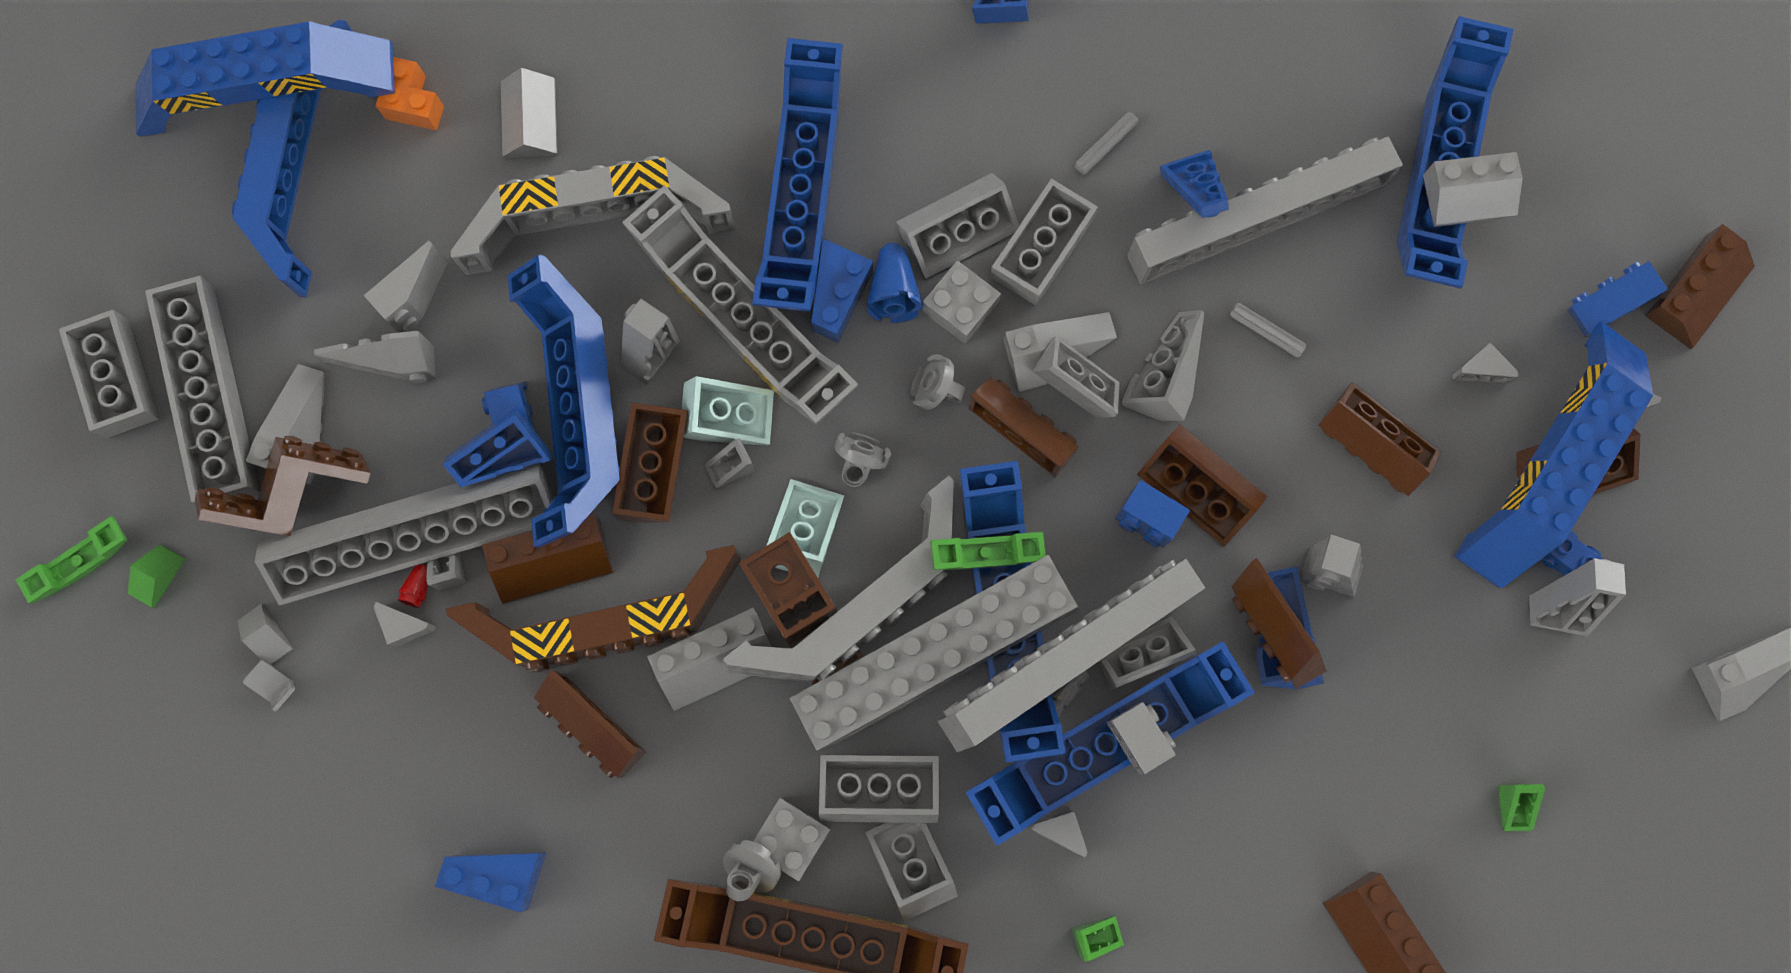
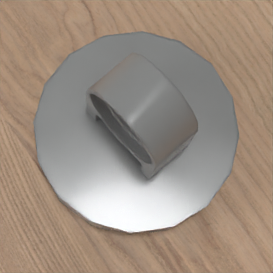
M938 354L928 357L926 360L930 363L927 364L925 369L919 367L912 381L910 393L915 397V401H912L913 404L930 410L940 404L943 399L954 403H961L965 387L953 381L954 365L951 360Z
M851 432L849 437H845L844 433H840L834 448L845 459L842 470L843 481L852 487L861 486L866 481L870 469H882L887 466L891 457L890 449L888 447L884 450L878 447L880 441L867 435ZM855 466L859 467L863 474L861 477L854 479L848 476L847 470Z
M743 840L741 844L737 845L733 843L729 847L723 858V864L728 874L726 894L732 900L744 901L753 892L767 893L773 890L781 876V866L779 862L775 865L769 858L772 853L767 848L749 840ZM735 882L743 889H736L732 886V884Z

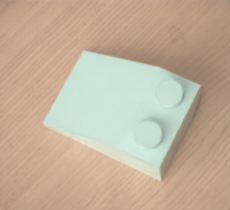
M698 376L684 382L682 410H688L684 438L720 443H731L735 439L740 438L742 444L770 445L774 391Z
M790 479L767 545L790 532L816 576L819 577L844 495ZM778 565L775 567L781 570L788 571V569L783 565Z

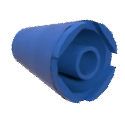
M888 243L879 250L867 301V312L869 316L878 321H882V317L890 318V323L906 322L916 318L919 315V310L922 311V300L906 249L898 243Z

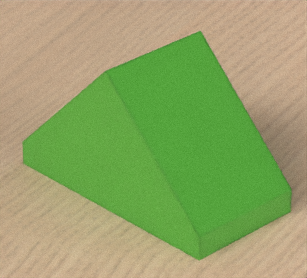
M158 545L131 564L128 594L154 608L185 561V558L162 545Z
M1498 785L1503 830L1533 831L1545 791L1544 785Z
M1116 916L1071 928L1079 957L1084 962L1124 946Z

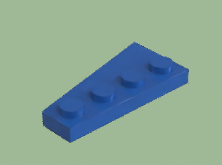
M1211 150L1160 166L1161 176L1202 218L1214 217L1220 212L1229 210L1228 198L1223 184L1220 182V176L1216 170L1214 159H1212Z

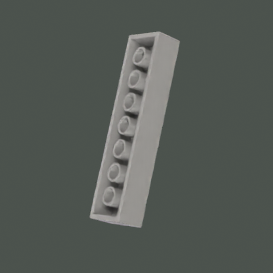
M196 276L145 290L191 502L195 504L197 489L216 488L222 490L224 494L234 496L238 493L248 495L260 493L255 466L245 462L251 447L214 285L202 276Z

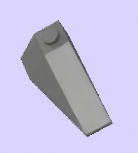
M1202 310L1178 312L1161 336L1162 343L1154 354L1149 353L1146 357L1147 365L1140 375L1135 373L1130 380L1121 403L1124 407L1158 421L1185 420L1194 392L1204 312Z
M1106 312L1035 324L1005 332L1003 343L1018 393L1048 384L1032 371L1055 335L1086 358L1116 340L1117 336L1110 313Z
M419 331L381 335V341H370L367 338L361 339L358 346L338 344L314 349V355L321 361L329 364L402 379L415 384L425 383L427 379L436 378L434 346Z
M300 364L296 366L257 432L245 462L266 471L275 437L294 436L301 439L302 442L309 444L320 442V433H322L323 428L321 411L324 406L326 373ZM308 473L306 484L311 485L315 473Z
M1791 627L1691 667L1717 721L1747 710L1791 669Z

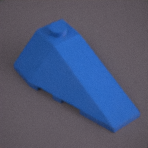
M1297 566L1269 572L1268 575L1315 644ZM1260 636L1256 658L1262 686L1295 689L1291 681L1285 683L1276 668L1280 664L1275 657L1269 659L1261 646L1265 641ZM1321 674L1297 689L1324 684L1323 675Z

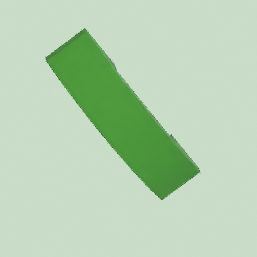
M114 516L108 517L87 531L89 535L87 538L48 564H38L15 579L29 604L40 601L70 586L97 569L119 551L126 543L127 538Z
M1043 532L1020 533L1012 536L971 539L951 538L930 541L933 570L976 569L1034 563L1046 556Z

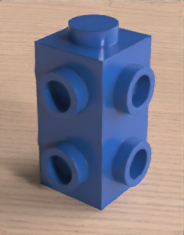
M1571 531L1566 540L1543 557L1540 562L1565 576L1594 558H1603L1597 549L1583 544L1577 539V535Z

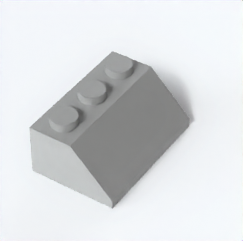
M1517 152L1436 161L1423 175L1434 227L1513 218L1518 215L1523 177Z

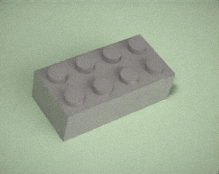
M1051 178L993 264L990 278L1037 306L1094 220L1098 207Z
M112 309L59 329L90 432L107 439L159 420L128 318Z
M820 755V822L938 823L939 756Z

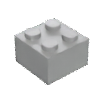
M957 260L925 298L922 304V312L963 344H966L999 304L1001 293Z
M1143 702L1132 706L1106 722L1138 774H1146L1176 755L1173 751V748L1176 747L1173 739L1167 731L1161 732L1156 724L1159 721V717L1151 705L1145 706Z
M779 798L753 842L759 843L772 853L769 858L775 865L779 862L781 871L800 881L831 828L785 799Z

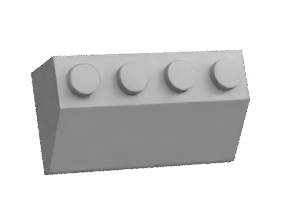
M993 173L896 222L905 246L925 279L954 265L957 260L960 262L1014 234L1019 227L1006 185Z
M754 607L647 656L656 679L674 711L752 676L726 672L722 667V660L745 640L751 646L772 647Z

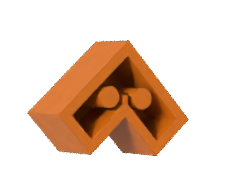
M393 57L395 93L378 96L376 108L386 120L437 131L444 109L443 103L435 92L422 90L426 75L417 62Z

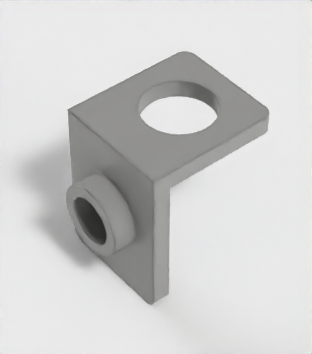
M260 660L243 679L244 685L271 702V709L275 712L295 690L294 682L264 660Z

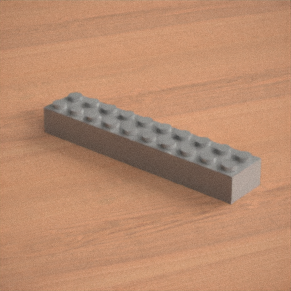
M1389 136L1380 140L1377 137L1363 143L1362 147L1358 149L1347 148L1338 153L1337 157L1333 159L1322 158L1313 163L1312 167L1303 170L1300 167L1288 173L1287 177L1278 180L1275 177L1264 182L1262 187L1258 189L1247 188L1239 192L1237 197L1228 200L1229 210L1220 212L1217 216L1202 218L1195 210H1192L1186 215L1187 217L1178 221L1176 218L1169 219L1162 223L1160 228L1153 231L1151 228L1144 229L1135 235L1136 237L1133 240L1127 258L1139 284H1144L1385 187L1401 169L1403 164Z
M536 463L526 466L524 469L497 475V477L468 486L460 487L458 483L292 531L290 536L279 535L258 541L254 562L280 606L482 546L486 543L532 531L531 519L542 514L554 499L541 464Z
M1047 555L792 696L790 700L816 751H825L1077 612L1079 609L1050 556Z
M1172 559L1163 566L1161 565L1147 574V577L1136 581L1127 587L1126 591L1112 597L1102 607L1091 611L1082 617L1081 621L1061 631L1059 636L1036 648L1037 651L1024 656L1015 662L1013 667L991 678V682L970 692L967 695L968 698L946 708L943 711L945 717L937 722L955 750L959 752L976 746L1205 589V586L1187 559L1178 563Z

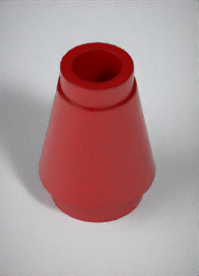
M422 564L415 565L398 591V594H400L399 602L414 608H420L421 604L425 603L428 591L426 581L427 566Z

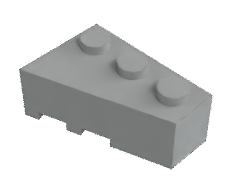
M640 299L637 304H632L625 313L621 367L648 385L680 340L669 317L643 299Z
M1332 534L1309 547L1300 580L1308 582L1307 586L1312 589L1323 591L1326 588L1354 597L1363 569L1362 557H1360V544Z
M1594 558L1529 596L1530 625L1588 636L1626 596L1624 564L1611 562L1607 559Z

